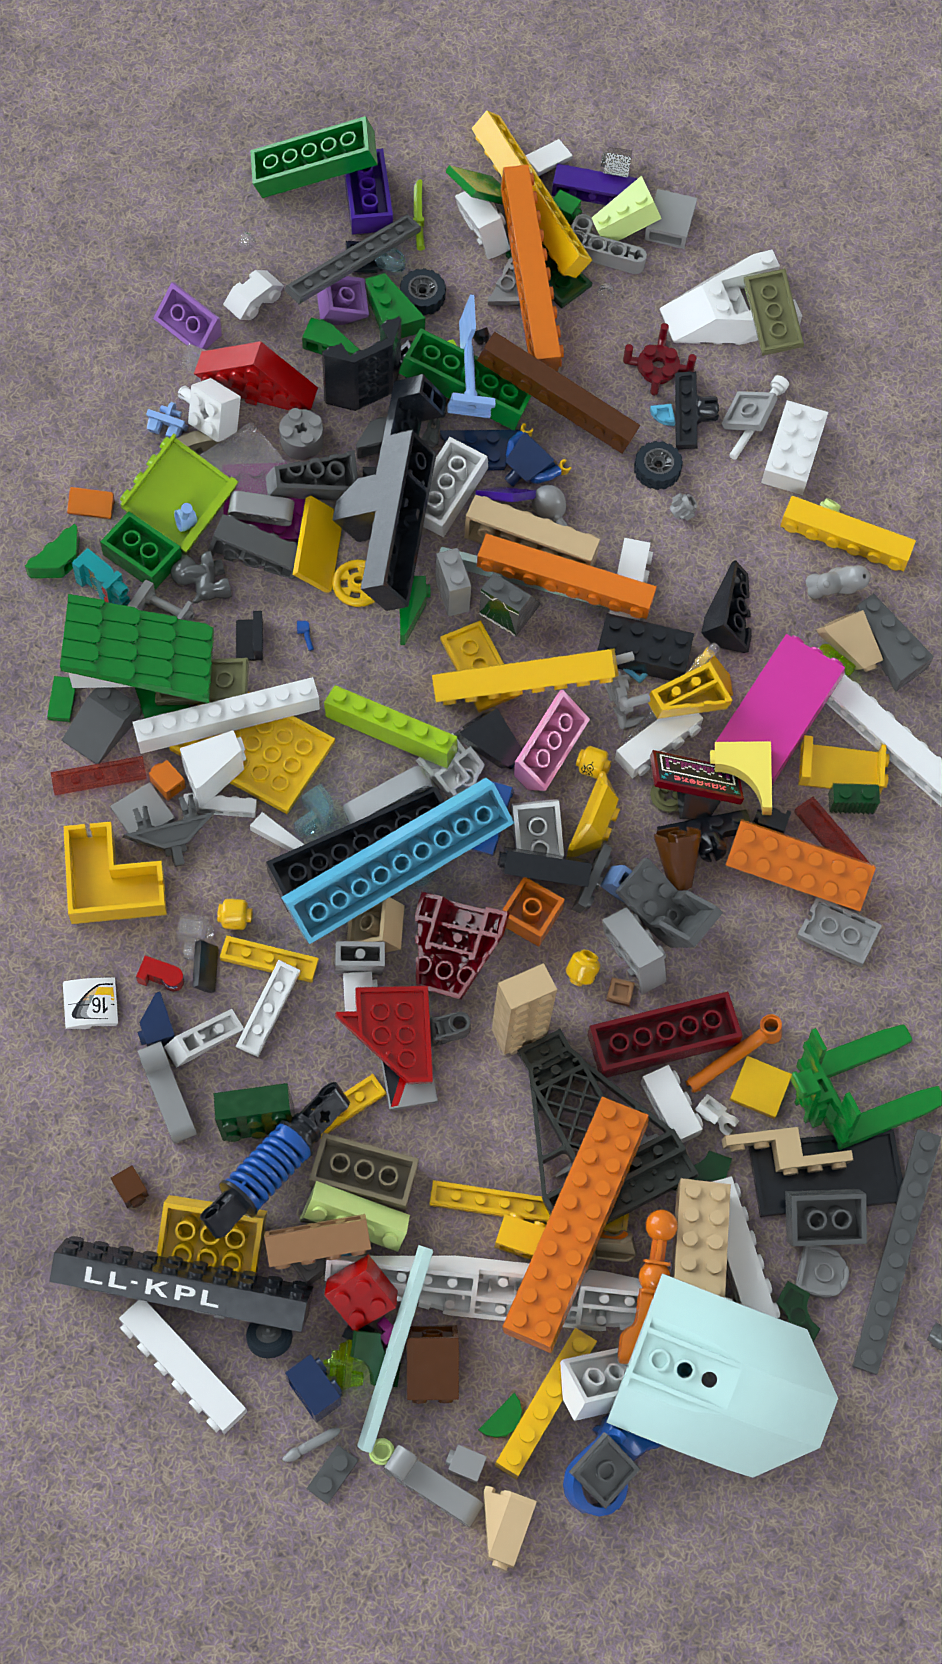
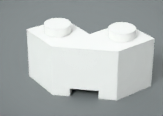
M253 271L249 274L250 279L244 284L237 283L227 296L223 305L240 320H252L257 316L262 303H274L279 299L284 285L268 271Z

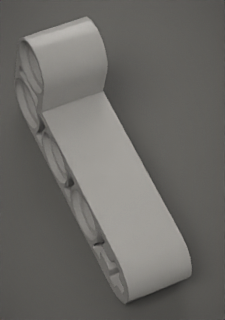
M586 214L576 216L571 228L591 257V262L632 274L643 272L647 256L644 249L591 234L592 218Z
M415 766L349 801L343 806V810L349 823L352 824L428 790L435 785L429 773L422 766Z
M161 1042L138 1050L142 1066L146 1072L173 1144L197 1135Z
M397 1445L384 1466V1473L389 1477H395L397 1482L412 1492L415 1490L419 1493L420 1497L434 1506H440V1510L469 1528L484 1505L480 1500L418 1461L417 1456L400 1445Z

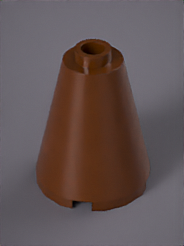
M671 827L656 831V834L654 833V840L666 878L678 891L692 888L701 840V830L687 827V831L679 830V827Z

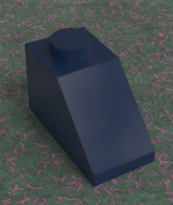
M157 992L139 1022L142 1030L137 1032L141 1045L147 1044V1047L161 1042L162 1046H166L175 1037L161 992Z

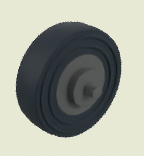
M253 1322L249 1324L246 1332V1340L251 1352L258 1357L266 1359L284 1354L291 1346L293 1338L292 1330Z

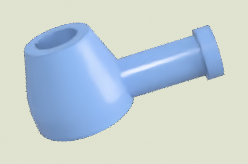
M184 503L181 509L174 511L175 522L180 532L190 529L197 523L196 513L192 510L193 508L189 503Z

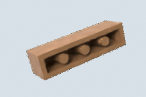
M365 1214L265 1231L264 1234L269 1267H275V1269H285L290 1267V1264L301 1262V1265L315 1263L316 1259L325 1257L326 1260H336L341 1258L342 1254L351 1253L352 1256L363 1255L366 1253V1250L371 1249Z

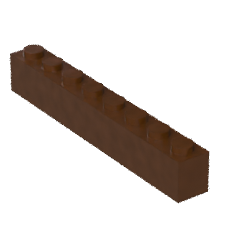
M495 331L477 359L485 367L621 454H623L640 427V424Z

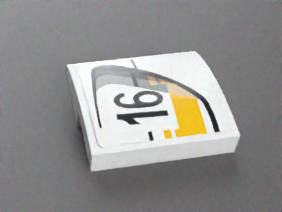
M87 978L63 982L66 1029H90L92 1026H116L118 1024L115 978Z

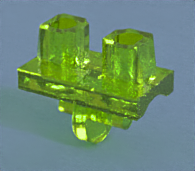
M352 1340L341 1342L339 1350H332L331 1359L323 1360L325 1367H330L329 1376L336 1377V1382L341 1390L363 1385V1372L352 1371L353 1362H363L358 1358L350 1356Z

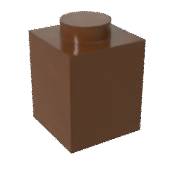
M133 1165L110 1178L127 1208L131 1206L136 1208L146 1201L145 1198L149 1196Z

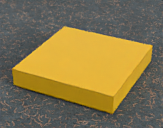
M747 1056L729 1101L775 1119L792 1074Z

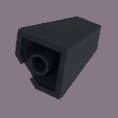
M497 708L480 714L463 726V730H458L454 733L458 740L468 747L471 746L474 751L501 769L509 767V769L514 768L515 761L523 750Z

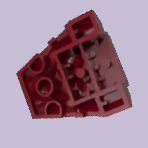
M421 892L415 912V922H417L418 936H415V943L418 945L416 986H428L429 992L462 1000L502 939L510 913L490 907L482 909L449 901L443 896Z

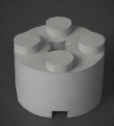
M292 408L282 418L279 425L280 443L284 452L289 457L304 460L317 455L323 447V425L320 416L308 410Z

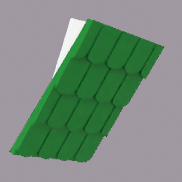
M68 594L60 669L63 672L69 673L72 688L137 687L209 703L214 627L206 623L178 619L177 616L141 611L131 606L107 603L102 599Z

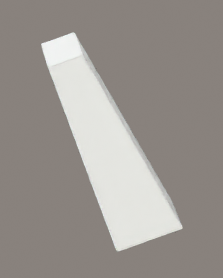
M263 812L250 825L252 832L288 851L305 845Z

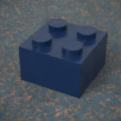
M310 1354L286 1371L285 1375L287 1382L317 1423L342 1405L341 1397L343 1395L337 1382L334 1379L329 1381L326 1377L328 1375L327 1369L318 1357L314 1360Z

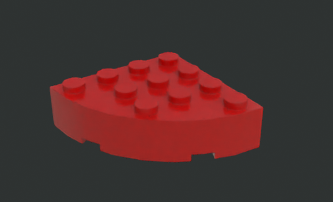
M261 341L201 351L194 371V375L199 377L201 381L211 378L241 396L247 404L255 406L257 403H262L285 410H291L292 408L311 410L318 390L315 384Z

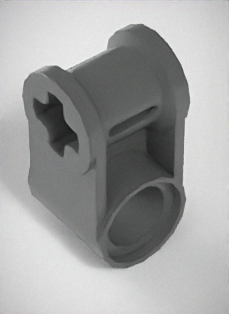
M460 1011L431 1017V1047L467 1037L471 1031L469 1016ZM461 1021L466 1024L463 1029H456L454 1027L456 1022Z

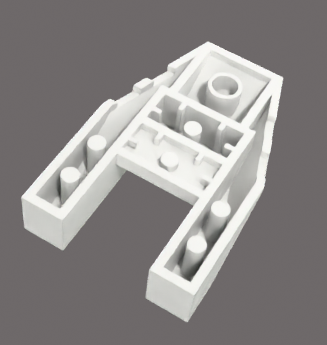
M773 250L756 253L741 260L662 306L660 312L665 323L669 325L668 331L673 342L700 344V342L713 344L735 343L736 345H742L757 341L758 338L751 310L749 311L740 289L745 287L744 277L779 270L780 265ZM793 299L800 325L802 314L795 299Z

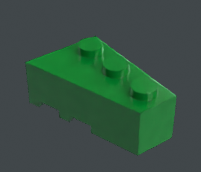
M385 273L365 278L367 299L379 329L380 325L386 320L399 316L401 318V339L416 335L420 328L425 330L426 318Z

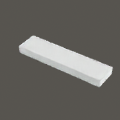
M278 960L236 1048L259 1057L301 972L299 969Z

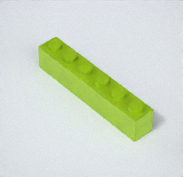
M335 685L324 701L327 718L446 769L458 752L457 736Z

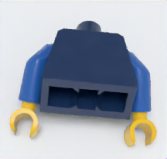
M523 423L520 431L508 440L505 454L507 459L505 462L512 470L504 479L513 487L521 478L529 484H539L550 481L560 475H566L572 468L565 469L563 467L567 461L566 459H562L557 466L558 462L532 438L533 428L530 431H525L526 423Z

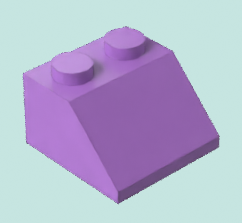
M346 276L317 294L320 319L332 325H345L369 316L364 278Z

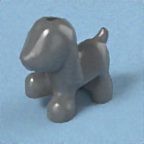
M211 551L204 552L201 555L200 565L196 564L190 556L182 555L171 568V577L177 584L184 586L196 584V597L193 600L195 604L202 600L232 597L228 578H222L215 583V577L225 574L222 559L213 561Z

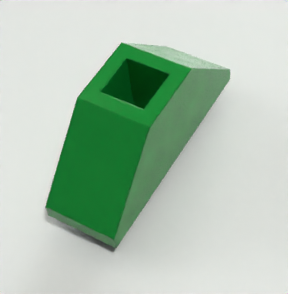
M75 524L64 529L58 538L46 544L38 555L28 560L25 568L30 578H63L73 569L72 562L79 556L80 542L78 528Z

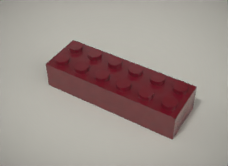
M728 991L590 1025L587 1033L598 1072L606 1078L736 1046L743 1037Z

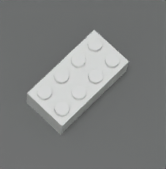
M787 400L761 483L803 495L828 412Z
M451 437L448 438L435 460L423 527L442 537L446 535L487 471L488 457Z

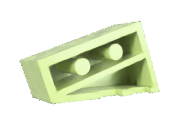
M642 176L592 217L599 235L616 241H620L662 219Z

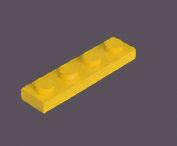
M227 935L220 954V961L270 973L273 972L278 960L301 971L297 978L298 980L313 983L319 962L317 957Z

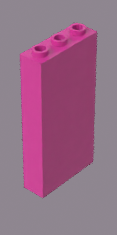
M786 634L716 742L771 741L773 786L804 735L844 676L845 667L842 662L836 658L830 659L826 657L816 647L805 645L799 637L794 635L791 637Z

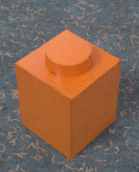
M168 760L156 764L149 772L150 782L167 801L186 788L184 778Z

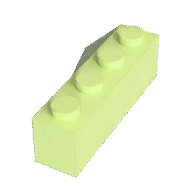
M316 1181L299 1221L316 1223L365 1214L370 1242L398 1252L407 1234L410 1215Z

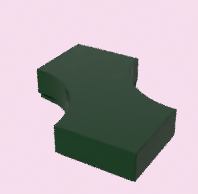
M709 1150L706 1157L694 1165L698 1172V1177L693 1180L713 1182L726 1178L732 1158Z
M787 1281L776 1303L784 1310L788 1322L807 1329L814 1342L820 1328L811 1320L808 1313L807 1304L810 1293Z
M354 1330L350 1356L364 1362L370 1373V1383L376 1386L385 1356V1351L381 1345V1333ZM401 1361L399 1362L392 1387H398Z

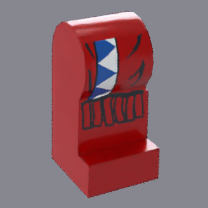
M146 955L136 975L137 983L147 986L150 980L164 985L167 990L172 992L182 989L185 982L180 968Z

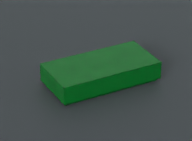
M54 676L47 713L48 720L71 722L76 688H72L70 677Z

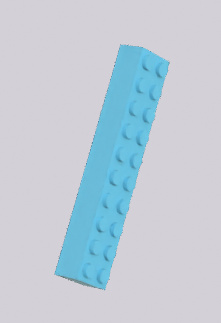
M484 778L281 898L303 937L311 944L514 824V821L495 784Z

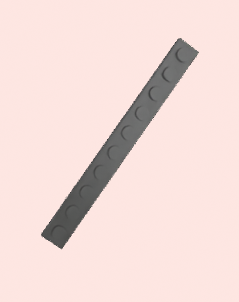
M917 1129L852 1364L854 1368L875 1375L878 1374L942 1137L921 1129Z

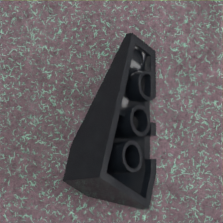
M736 560L732 561L704 617L701 633L714 647L747 653L749 652L752 637L751 628H746V618L751 617L750 610L747 609L745 599L750 597L748 573Z

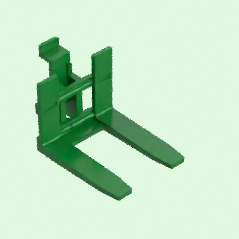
M904 1024L880 1030L828 1051L818 1030L814 1028L811 1030L808 1041L803 1044L804 1053L802 1058L798 1059L796 1065L800 1072H793L790 1078L796 1090L794 1103L796 1106L801 1105L806 1111L803 1118L804 1122H810L812 1128L820 1126L824 1122L830 1133H833L839 1150L936 1110L942 1106V1091L939 1086L923 1089L862 1113L850 1092L845 1094L843 1101L839 1098L829 1078L890 1054L911 1043L912 1037Z

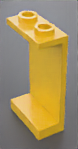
M804 735L800 749L798 785L831 789L833 783L879 784V792L881 794L883 788H887L889 778L888 774H885V767H888L889 754L886 753V745L882 744L878 752L815 745L813 744V736Z

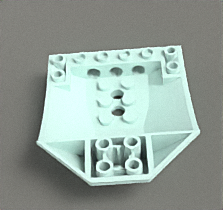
M662 1273L607 1423L681 1453L753 1478L819 1449L838 1397L807 1329ZM682 1362H687L692 1366V1373L688 1377H681L677 1373V1367ZM713 1372L717 1376V1382L713 1387H706L702 1384L701 1378L704 1373Z

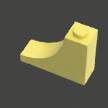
M771 741L715 742V750H710V764H715V772L728 773L746 782L759 799L762 815H772Z

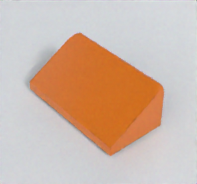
M70 487L67 513L111 519L115 504L114 493Z

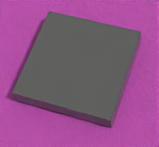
M604 1432L573 1466L569 1473L606 1509L639 1472L640 1468Z

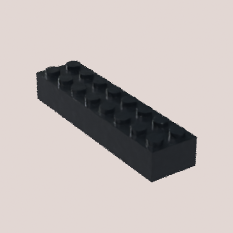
M434 786L267 861V872L281 898L445 801L438 788Z

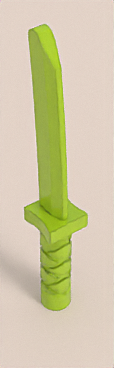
M421 179L414 185L413 218L421 226L420 233L415 235L416 247L419 251L425 249L422 228L424 227V217H422Z

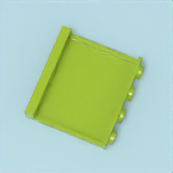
M173 433L170 438L166 437L159 446L161 451L158 455L153 454L146 463L149 466L144 473L140 471L135 477L133 488L131 490L127 489L122 494L120 505L124 511H130L181 546L182 553L186 555L231 496V492L237 488L239 481L232 476L231 478L226 476L179 441ZM184 503H189L193 508L192 510L196 513L197 523L190 529L180 532L175 522L174 511L181 509Z

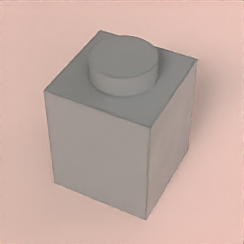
M458 1445L456 1451L450 1450L445 1464L449 1466L448 1473L477 1484L487 1456Z

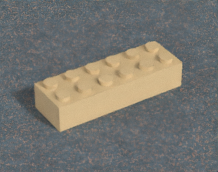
M475 495L465 519L464 538L482 544L485 535L489 534L594 567L597 561L600 539L594 535L576 531L570 526L559 525L550 519L534 516L528 511L517 510L508 504L492 501L485 496Z
M544 963L498 983L492 1032L504 1055L509 1052L511 1055L517 1054V1050L523 1048V1046L548 1035L557 988Z
M681 1178L676 1191L675 1218L678 1229L673 1238L671 1277L725 1298L731 1184Z

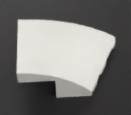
M458 739V752L447 769L421 757L416 760L419 766H422L429 773L431 779L449 798L476 784L485 765L471 746L465 750Z

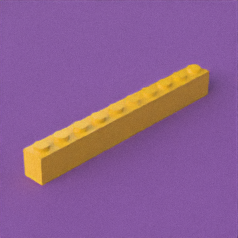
M486 111L471 128L476 135L475 139L483 146L485 155L492 160L494 169L501 176L503 174V167L529 165L530 173L533 172L534 185L532 188L533 191L537 192L538 203L535 206L536 210H540L541 215L539 229H543L544 242L542 244L548 249V255L557 263V269L562 275L577 278L592 261L591 257L500 115Z

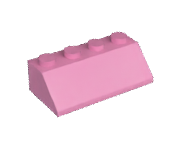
M564 690L559 691L515 761L514 776L527 790H547L590 720Z

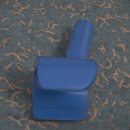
M297 621V634H304L308 651L314 650L310 638L309 622Z

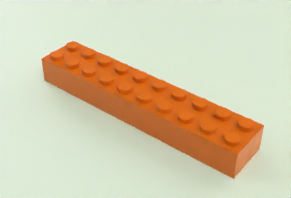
M528 164L503 167L501 195L527 351L558 372L559 367H562L561 358H564L563 345H559L558 338L561 337L560 326L555 323L557 308L552 305L554 291L553 287H549L548 282L551 279L550 268L546 267L545 261H547V250L542 247L544 232L543 229H539V223H541L540 210H536L535 206L538 203L537 192L533 191L532 188L534 185L533 172L530 173Z
M605 1097L601 1098L502 1326L504 1334L552 1353L647 1129V1114Z

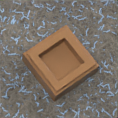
M612 977L606 1001L629 1007L635 983Z

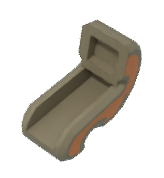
M603 1230L586 1273L594 1265L595 1260L619 1262L633 1260L637 1256L633 1234L626 1230H620L618 1234L613 1235L609 1231Z

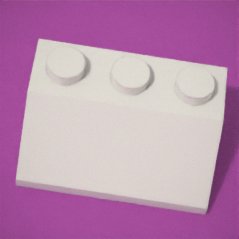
M618 1348L562 1359L560 1362L563 1401L574 1421L610 1413L628 1364L619 1363L617 1359Z

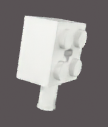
M211 378L192 384L191 389L187 386H182L179 389L178 397L190 404L188 424L217 442L237 435L241 396Z

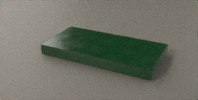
M546 248L547 261H545L546 267L550 268L551 279L548 280L549 287H553V301L562 309L591 288L593 283L583 273H580L577 278L562 275L557 269V263L548 255L549 251ZM511 249L506 252L508 259L512 258Z

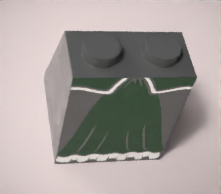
M493 573L481 588L479 614L516 637L541 603L525 591Z

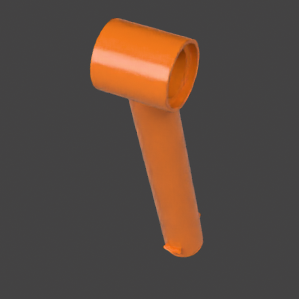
M773 1014L764 1016L760 1021V1029L703 1068L700 1072L692 1077L689 1075L685 1083L687 1086H691V1092L701 1091V1088L708 1082L715 1079L765 1042L768 1044L779 1042L782 1038L781 1019ZM775 1027L777 1030L769 1032L766 1028Z

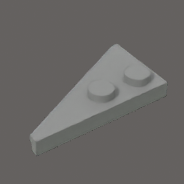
M512 258L507 262L492 295H489L488 305H520Z

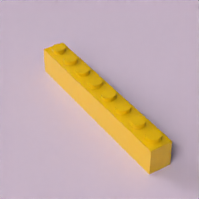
M614 648L438 673L432 675L436 702L443 701V705L457 704L456 699L465 698V702L479 701L478 696L487 695V699H495L501 697L500 693L509 692V696L522 695L523 690L531 689L532 693L544 692L545 687L554 686V690L568 688L567 684L576 683L577 687L588 686L592 680H599V684L613 682L614 677L619 675Z

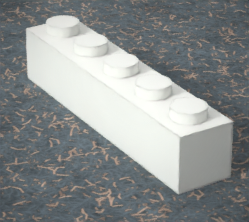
M194 793L184 794L188 807V795L193 794L197 813L208 814L215 812L213 815L256 818L257 800L251 797L245 799L237 796L225 797L217 795L206 805L199 808Z

